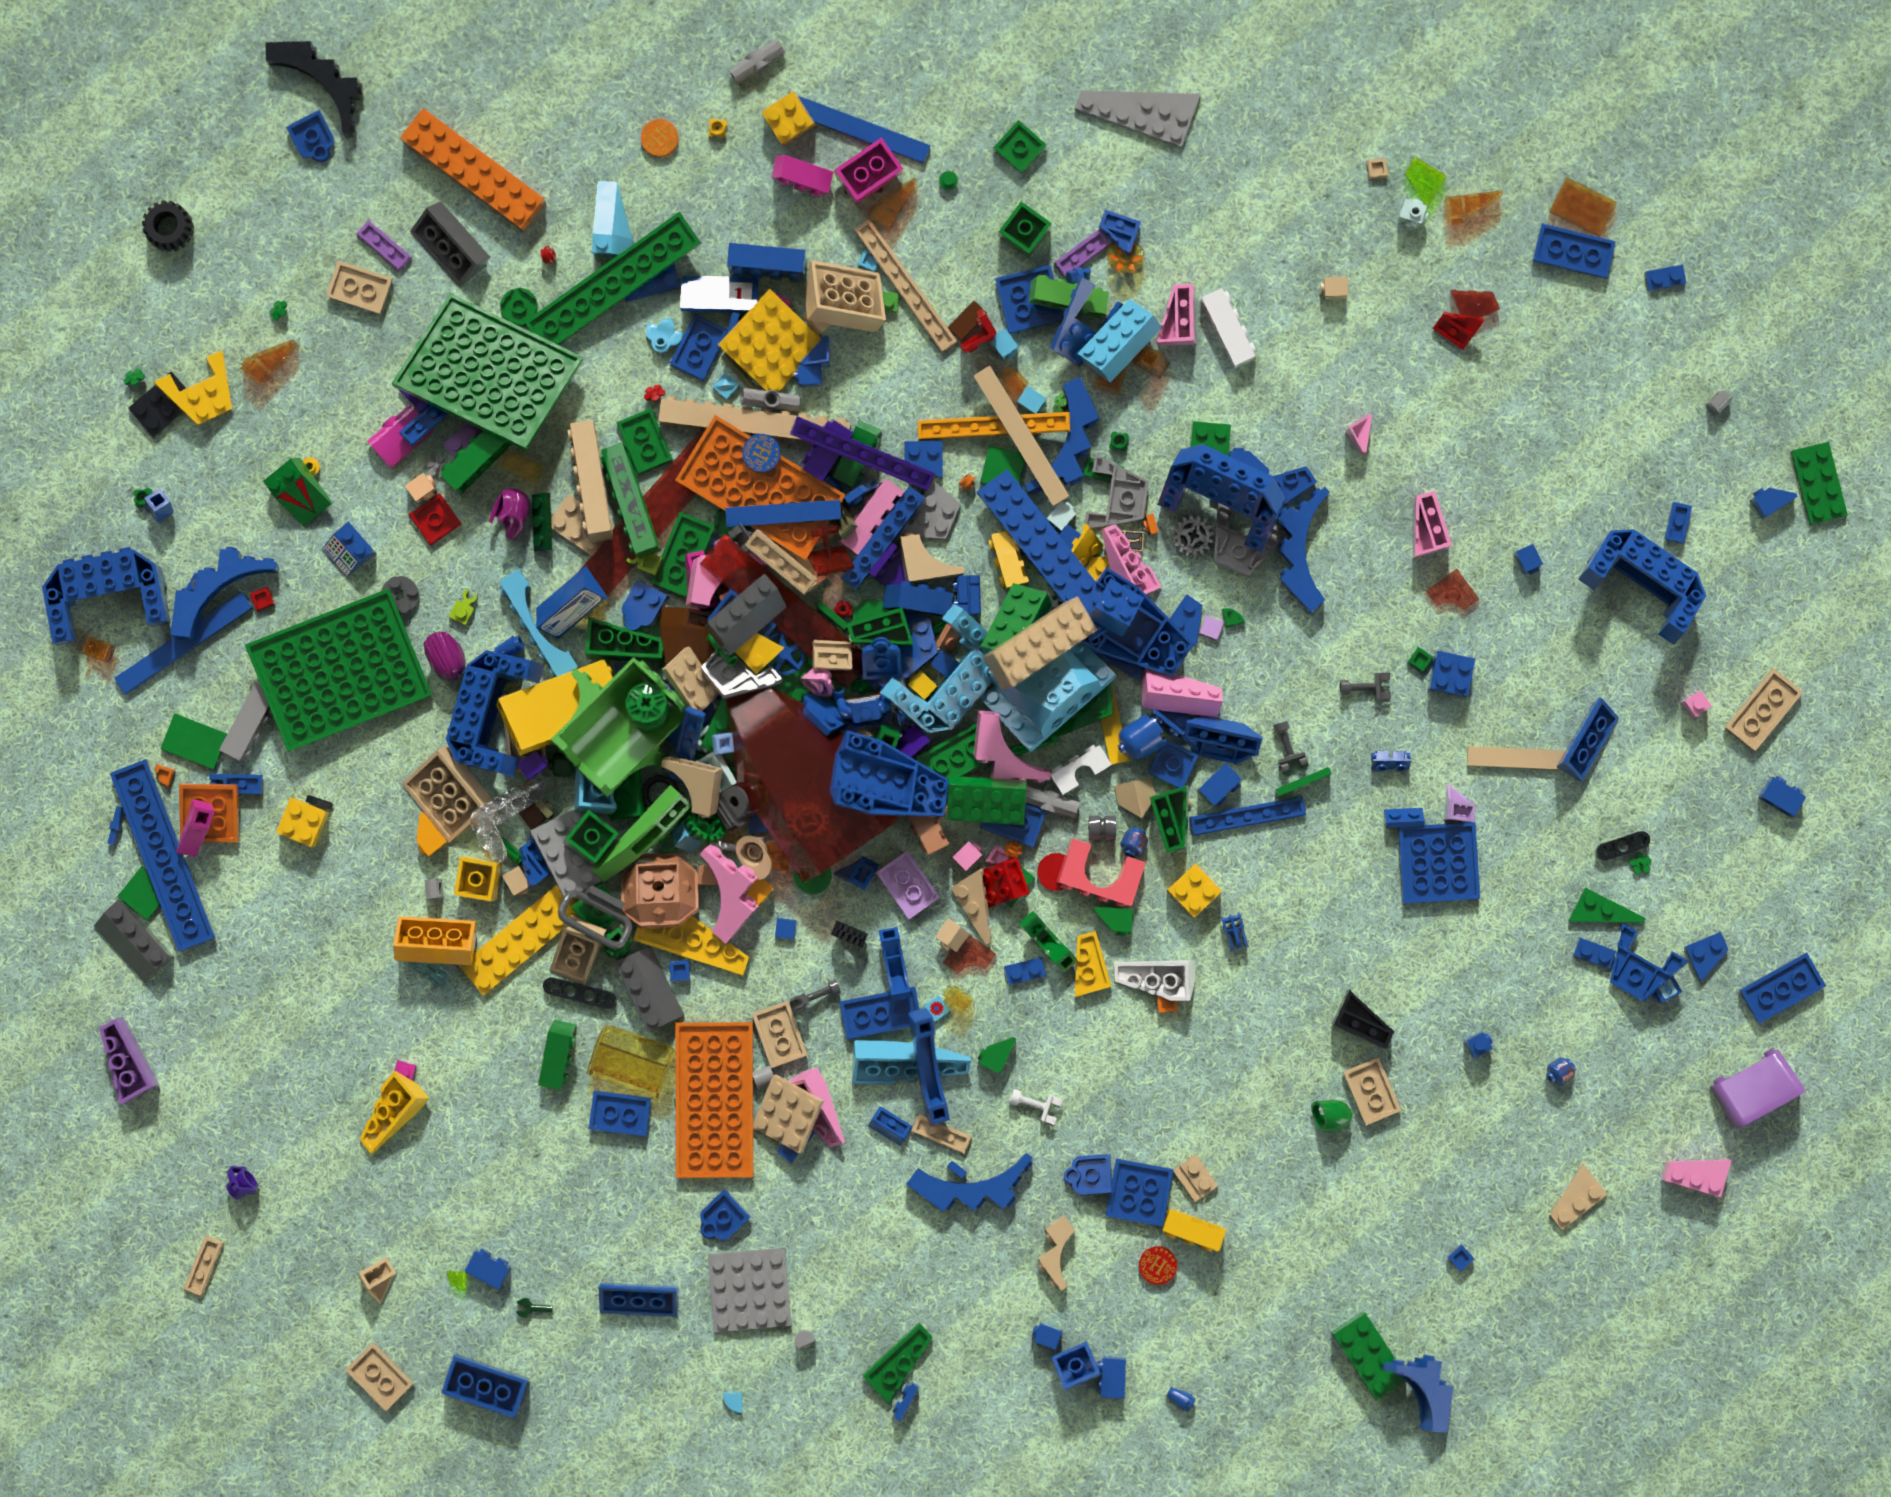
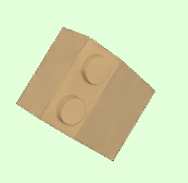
M573 915L570 916V919L605 936L606 929ZM565 925L550 971L585 985L602 944Z

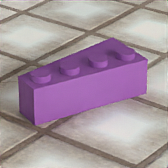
M123 1017L116 1018L99 1028L104 1049L109 1059L108 1065L114 1078L113 1084L117 1090L119 1105L125 1104L159 1085Z

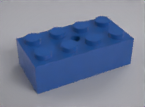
M729 243L727 267L729 273L736 277H743V274H749L752 278L761 279L762 276H770L772 280L789 278L791 282H800V279L805 280L806 250Z
M455 1354L452 1358L441 1394L515 1418L518 1415L530 1378ZM485 1381L489 1383V1388L483 1387Z

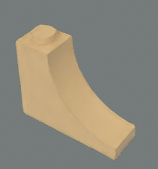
M913 532L905 533L898 540L905 582H911L913 585L957 578V576L965 574L964 566L947 565L932 557L923 546L919 534L914 535Z
M673 756L662 759L661 767L678 775L688 788L693 813H697L699 817L709 818L717 813L723 768Z

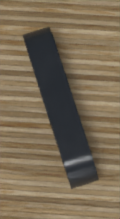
M1639 831L1602 843L1595 850L1596 857L1606 861L1646 848L1650 844V836L1644 831ZM1638 835H1641V837L1646 838V840L1643 841L1644 845H1641V843L1633 844L1635 848L1632 849V842L1630 841L1629 837H1632V841L1638 839ZM1621 840L1626 841L1628 844V848L1624 852L1620 851L1617 846ZM1611 843H1613L1616 855H1614V851L1607 853V857L1600 855L1603 846L1605 849L1612 848Z

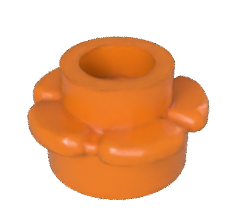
M970 473L959 481L958 484L962 487L961 490L966 489L968 491L976 484L974 482L976 478L972 477Z
M1017 841L1005 844L1004 852L1008 856L1017 858L1022 854L1021 844Z

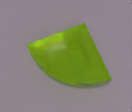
M447 1271L450 1283L456 1289L466 1291L467 1273L464 1271Z

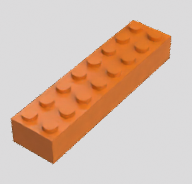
M424 108L421 109L400 137L405 145L522 232L526 230L546 204L545 199Z

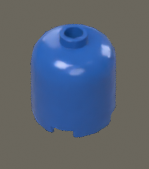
M1146 713L1119 732L1118 749L1122 755L1126 754L1132 760H1140L1165 747L1167 741L1166 739L1162 740L1160 734L1163 731L1154 717L1149 718V713Z

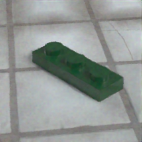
M550 493L532 494L534 552L552 550Z

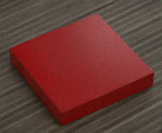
M441 493L408 514L430 546L462 525Z

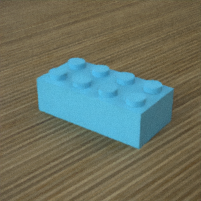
M1128 299L1077 354L1088 368L1111 383L1162 327L1153 314L1131 299Z

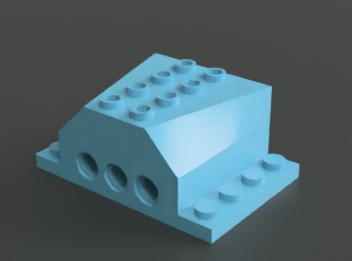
M1080 641L1015 686L1003 691L989 670L988 674L994 686L980 700L990 711L998 712L1001 723L1031 753L1117 677L1087 645Z

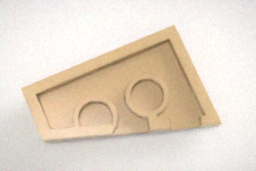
M1583 1163L1549 1214L1561 1230L1607 1195Z

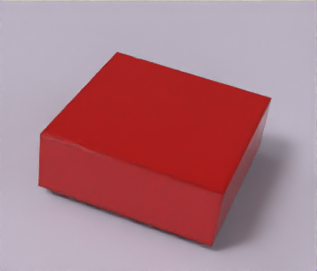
M268 587L250 593L257 612L275 605Z

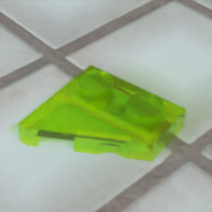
M1417 157L1413 158L1404 173L1420 200L1424 202L1423 205H1426L1427 208L1447 177Z

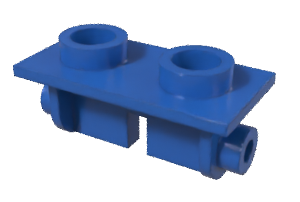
M1375 751V753H1371V760H1373L1371 769L1385 771L1387 769L1405 771L1410 769L1412 760L1410 759V753L1406 751H1393L1392 757H1389V751Z

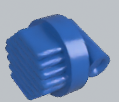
M1080 267L1067 271V283H1078L1079 280L1077 278L1079 275L1090 281L1091 269L1084 268L1082 270Z

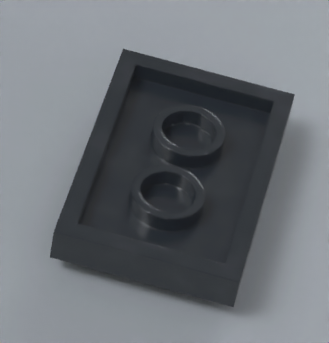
M171 371L169 374L171 375L178 390L182 391L186 389L182 382ZM155 385L128 408L153 438L183 413Z

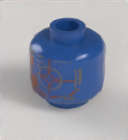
M1132 828L1125 832L1120 846L1126 856L1134 858V856H1140L1144 853L1148 844V838L1143 830Z
M1559 1057L1547 1065L1546 1077L1550 1083L1562 1086L1574 1078L1576 1068L1570 1059Z

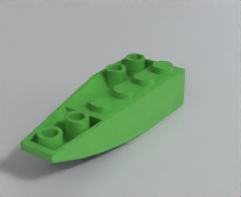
M670 785L591 871L605 882L667 837L692 809V805Z

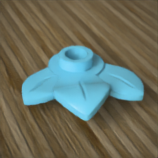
M671 318L663 319L659 322L658 326L653 323H648L646 326V337L651 341L653 350L658 353H665L671 346L678 345L683 338L682 332L674 331L675 327ZM659 341H663V342H664V344H662V345H659V344H657V343H658Z

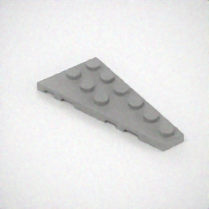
M1081 90L1074 110L1181 148L1201 94Z

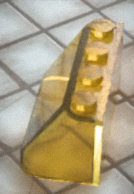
M606 1025L602 1028L595 1042L586 1074L659 1099L675 1057V1049L670 1045L612 1025Z

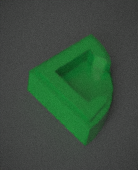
M1230 608L1222 609L1226 628L1245 623L1243 616L1237 611Z

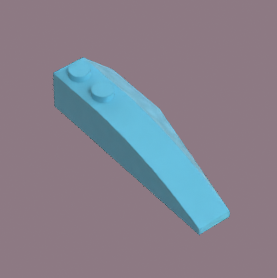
M854 1040L852 1084H896V1080L907 1079V1082L915 1081L914 1078L918 1077L913 1043ZM935 1047L939 1074L945 1077L969 1073L971 1057Z

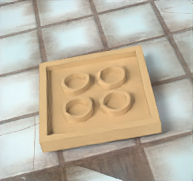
M773 1075L753 1122V1128L790 1149L803 1153L824 1101L786 1079Z

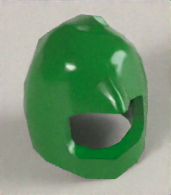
M1331 1099L1314 1101L1311 1104V1112L1316 1127L1321 1132L1332 1133L1346 1128L1352 1120L1353 1113L1344 1102ZM1320 1106L1323 1109L1324 1115H1321L1319 1112Z

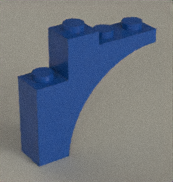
M1423 1354V1358L1415 1357L1414 1361H1407V1364H1404L1402 1360L1393 1359L1392 1363L1384 1362L1383 1370L1394 1372L1401 1376L1412 1388L1419 1406L1420 1428L1432 1432L1447 1433L1454 1386L1446 1385L1445 1380H1440L1442 1361L1435 1360V1356Z

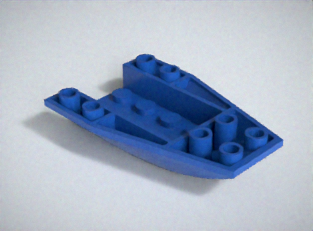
M1106 567L1096 579V584L1102 590H1104L1109 580L1113 579L1141 595L1144 599L1122 637L1108 629L1093 641L1087 636L1081 642L1099 653L1174 676L1194 644L1140 587Z
M846 731L835 754L830 793L836 805L870 815L943 817L949 779L884 741L852 731Z

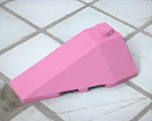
M1116 524L1101 530L1111 570L1140 587L1146 595L1162 588L1150 566L1146 567L1140 560L1142 556L1138 552L1135 553L1131 550L1129 540Z
M818 1068L803 1071L788 1080L824 1101L814 1124V1132L829 1148L843 1144L845 1141L827 1083Z

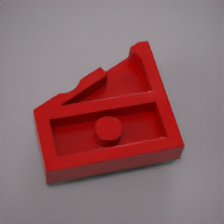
M1443 312L1432 329L1464 350L1485 319Z

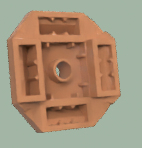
M678 853L642 854L621 875V901L625 903L621 911L622 914L626 915L640 929L680 927L699 911L698 872ZM663 887V890L657 892L655 888Z

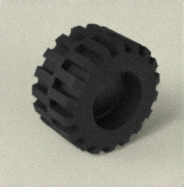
M163 200L161 204L154 203L155 207H149L147 209L149 213H144L143 215L145 221H142V226H144L142 230L146 235L145 237L162 251L163 249L167 252H171V249L178 251L180 246L184 248L186 246L184 243L186 241L189 243L191 240L189 236H193L194 233L192 230L194 224L191 221V216L181 205L175 204L173 201L167 203ZM166 217H175L178 222L176 230L167 236L160 235L158 232L159 223Z

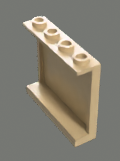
M758 529L745 544L746 547L803 594L820 586L832 571L812 553H810L807 560H804L768 538Z

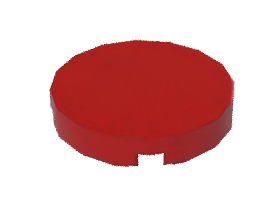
M1051 853L1045 856L1037 868V876L1040 883L1051 891L1063 890V888H1060L1061 884L1057 883L1065 857L1061 853Z

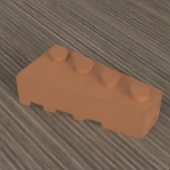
M905 816L906 819H911L913 825L910 827L914 835H919L922 841L919 845L923 853L927 852L928 855H931L949 846L936 817Z

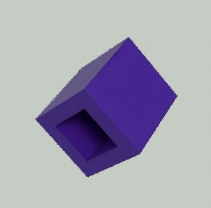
M534 751L519 761L517 765L525 777L531 780L549 768L546 764L549 761L543 752L539 754L538 751Z

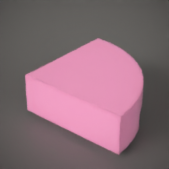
M995 845L986 862L998 864L1007 861L1010 856L1003 849Z

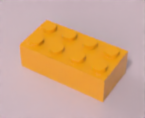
M399 916L393 943L394 961L472 965L477 937L476 921Z

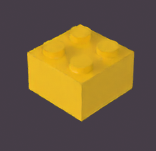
M794 91L762 111L763 116L778 140L784 146L816 125Z
M290 797L276 833L315 848L330 812Z
M461 856L454 895L485 901L497 900L503 862Z
M1196 863L1167 889L1170 895L1192 918H1195L1222 892Z

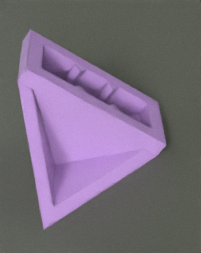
M1447 783L1444 820L1474 822L1476 803L1468 801Z

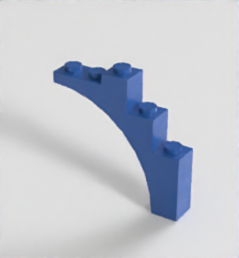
M1081 377L1063 384L1062 387L1067 400L1068 411L1070 412L1071 432L1067 433L1065 443L1051 466L1060 480L1063 479L1065 486L1068 484L1074 486L1081 482L1080 479L1083 478V473L1075 456L1078 455L1081 458L1089 454L1088 450H1091V445L1083 428L1090 429L1096 426V422L1099 421V416ZM1037 479L1025 485L1027 494L1032 493L1036 495L1043 491Z
M1318 487L1311 494L1312 498L1308 502L1304 500L1296 507L1298 509L1297 512L1292 506L1288 510L1285 507L1280 511L1279 518L1276 520L1291 537L1290 539L1286 537L1278 544L1280 546L1278 552L1292 566L1291 569L1287 567L1280 573L1282 577L1279 581L1309 614L1326 600L1317 589L1310 575L1305 546L1311 518L1319 504L1330 493L1326 487L1322 489Z
M234 547L220 549L217 571L209 567H205L204 570H198L195 592L190 588H182V591L176 590L170 634L172 638L193 641L196 625L202 612L221 590L233 582L248 576L262 573H278V563L272 558L255 560V557L244 556L243 559L240 551Z
M1025 1153L1016 1164L1005 1172L991 1179L979 1182L956 1183L944 1181L917 1168L906 1184L942 1212L945 1209L949 1211L956 1202L953 1200L954 1197L958 1198L973 1211L976 1207L980 1209L986 1201L983 1198L985 1195L1004 1209L1006 1206L1010 1207L1015 1201V1192L1010 1187H1016L1021 1180V1177H1019L1023 1170L1027 1172L1033 1164L1030 1161L1032 1156Z

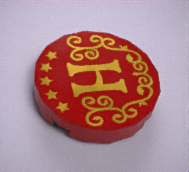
M1153 1246L1141 1254L1139 1271L1147 1282L1154 1285H1163L1175 1276L1177 1260L1169 1249L1162 1246Z

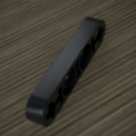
M554 977L547 978L543 983V989L547 994L605 1009L614 1007L617 1001L615 994L610 991ZM553 980L555 985L561 986V982H563L562 994H558V989H553L552 992L549 991L547 983H551ZM568 985H573L576 989V993L573 996H568L565 993ZM586 990L594 992L593 1000H585L584 992ZM598 991L601 992V997H607L609 994L613 1002L609 1003L608 1006L602 1000H599V1004L595 1003L598 998Z

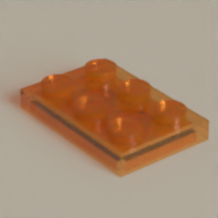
M1566 177L1548 212L1600 237L1617 202Z

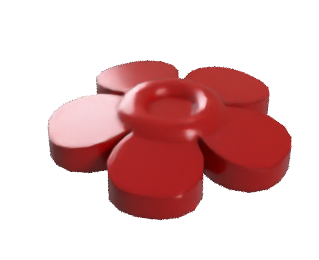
M655 385L653 388L648 387L645 389L644 399L646 401L652 399L653 402H658L660 397L665 396L666 392L662 389L661 385Z

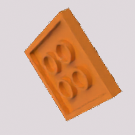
M180 783V838L192 799L211 803L214 809L210 827L203 842L238 843V785Z

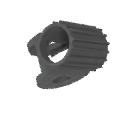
M753 784L729 787L719 793L716 814L727 831H733L752 820L751 817L762 806V794ZM747 794H750L752 796L751 804H749Z

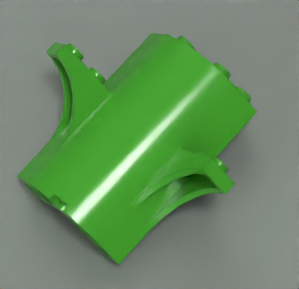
M634 657L603 688L597 682L593 684L591 682L592 678L585 671L581 673L576 668L571 675L577 681L580 691L577 710L568 723L551 738L562 754L606 797L635 771L651 765L661 767L662 759L666 755L660 750L659 745L683 722L685 709L687 708L674 691L668 690V686L655 671L651 672L645 662L642 660L638 662ZM650 683L658 686L663 691L668 703L669 714L666 721L661 727L654 730L637 728L631 722L626 709L628 693L639 684ZM644 702L643 705L649 707L650 703Z

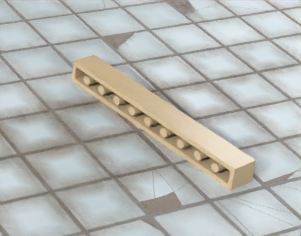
M669 396L666 399H661L659 424L706 430L714 415L750 436L766 434L774 439L809 443L789 434L797 416L791 415V412L788 411L772 413V410L761 408L760 411H755L753 407L742 406V409L734 408L732 404L715 406L714 402L704 401V404L696 403V400L685 399L684 402L677 401L678 398ZM798 414L799 417L820 426H824L827 420L831 421L826 416L810 418L809 414ZM836 418V421L851 430V423L847 422V419Z

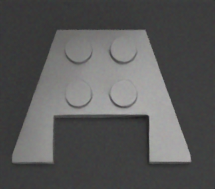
M1095 455L1093 472L1112 475L1107 513L1086 512L1085 523L1090 528L1144 519L1149 481L1099 455Z
M932 480L928 491L926 490L924 494L926 500L918 509L912 525L907 524L899 536L913 532L914 535L919 534L921 538L947 539L961 504Z
M1219 503L1216 515L1213 562L1249 577L1286 537L1287 532L1274 527L1261 553L1244 545L1247 535L1228 528L1234 510Z
M715 652L701 667V672L724 699L782 683V678L772 666L754 676L739 657L736 664L728 666L726 661Z

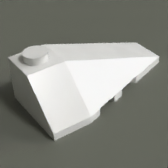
M1195 960L1114 962L1115 982L1164 997L1170 1001H1190L1195 983Z

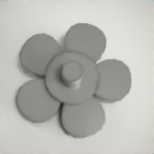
M436 456L435 461L430 459L427 462V465L430 467L428 473L431 476L437 474L438 477L442 478L440 475L441 469L447 463L443 462L442 456Z

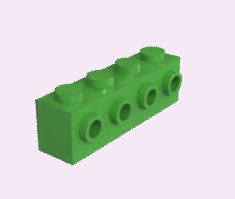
M1039 275L1031 281L1028 303L1065 311V308L1068 309L1072 299L1070 297L1072 290L1076 289L1078 283L1070 284L1063 279L1052 280L1048 276ZM1095 287L1078 314L1099 319L1103 317L1107 310L1109 292Z

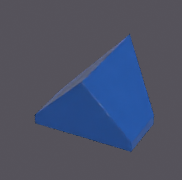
M825 335L800 364L830 367L829 337Z
M862 856L858 861L832 874L866 891L879 864Z

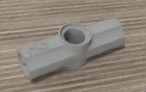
M774 39L761 49L751 51L743 61L729 69V72L735 82L740 84L753 74H759L764 71L771 62L785 54V51L779 41Z
M743 388L740 401L741 405L797 413L800 405V396L778 393L774 390L763 391ZM766 397H772L774 404H769L766 401Z
M1026 785L1025 803L1037 806L1039 809L1051 813L1056 812L1075 818L1080 802L1061 797L1060 794L1048 790L1042 791Z

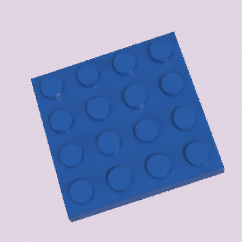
M1476 822L1398 828L1403 903L1480 899Z

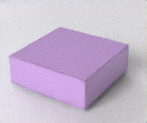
M1206 615L1199 634L1217 640L1224 622Z

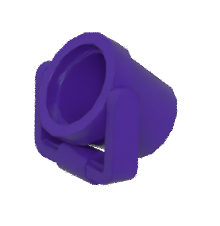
M243 1166L229 1167L226 1172L229 1180L226 1184V1189L235 1200L247 1194H254L258 1189V1183L247 1168Z

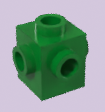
M617 927L605 937L617 942L620 940L623 931ZM629 937L625 946L620 949H611L603 945L604 952L610 958L614 957L616 960L621 956L624 958L631 950L632 940Z

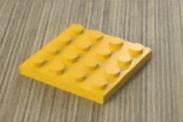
M769 289L720 341L718 346L765 391L774 390L779 392L795 375V371H798V365H801L800 362L821 341V338Z

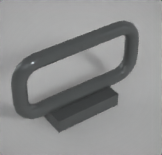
M592 885L585 893L578 890L567 892L560 903L558 917L561 922L608 948L620 949L624 947L632 932V922L626 915L620 913L625 903ZM578 898L621 921L625 929L620 940L614 942L567 917L566 909L570 900Z

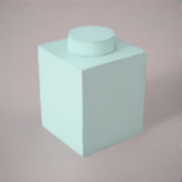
M1061 501L1047 520L1061 533L1065 526L1076 516L1075 508L1070 503L1066 502L1065 504Z

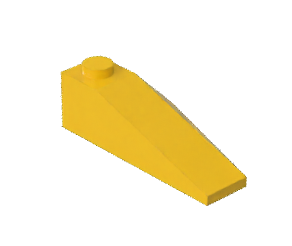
M393 1071L380 1089L381 1095L378 1101H375L373 1106L375 1109L371 1119H368L360 1137V1141L371 1154L416 1115L429 1100L427 1094L418 1084L397 1071Z

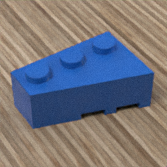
M901 581V584L885 586L883 608L898 609L902 607L903 611L909 610L944 616L952 607L953 593L946 592V588L935 587V590L929 589V585L918 584V587H914L911 582Z

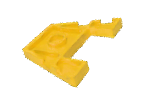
M222 350L205 358L214 376L189 388L179 391L170 374L154 381L155 386L162 390L196 426L232 409Z

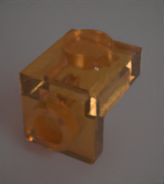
M87 636L81 653L110 664L116 646Z

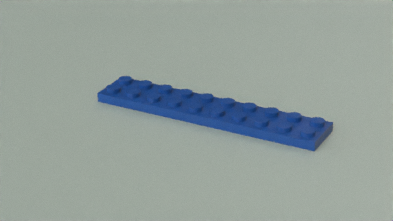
M1006 470L977 491V495L1061 602L1064 603L1078 597L1088 615H1090L1103 590L1096 584L1093 577L1011 473ZM1095 621L1093 623L1097 630L1089 635L1092 641L1108 630Z
M147 759L111 772L110 776L178 952L216 938L185 856L177 853L179 841Z

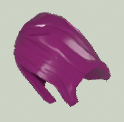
M508 488L502 491L494 504L489 523H493L494 517L498 518V522L504 524L506 537L509 540H516L523 529L530 507L528 495L519 489Z
M435 632L424 641V651L434 672L444 680L454 681L459 679L466 667L465 654L460 643L447 632Z

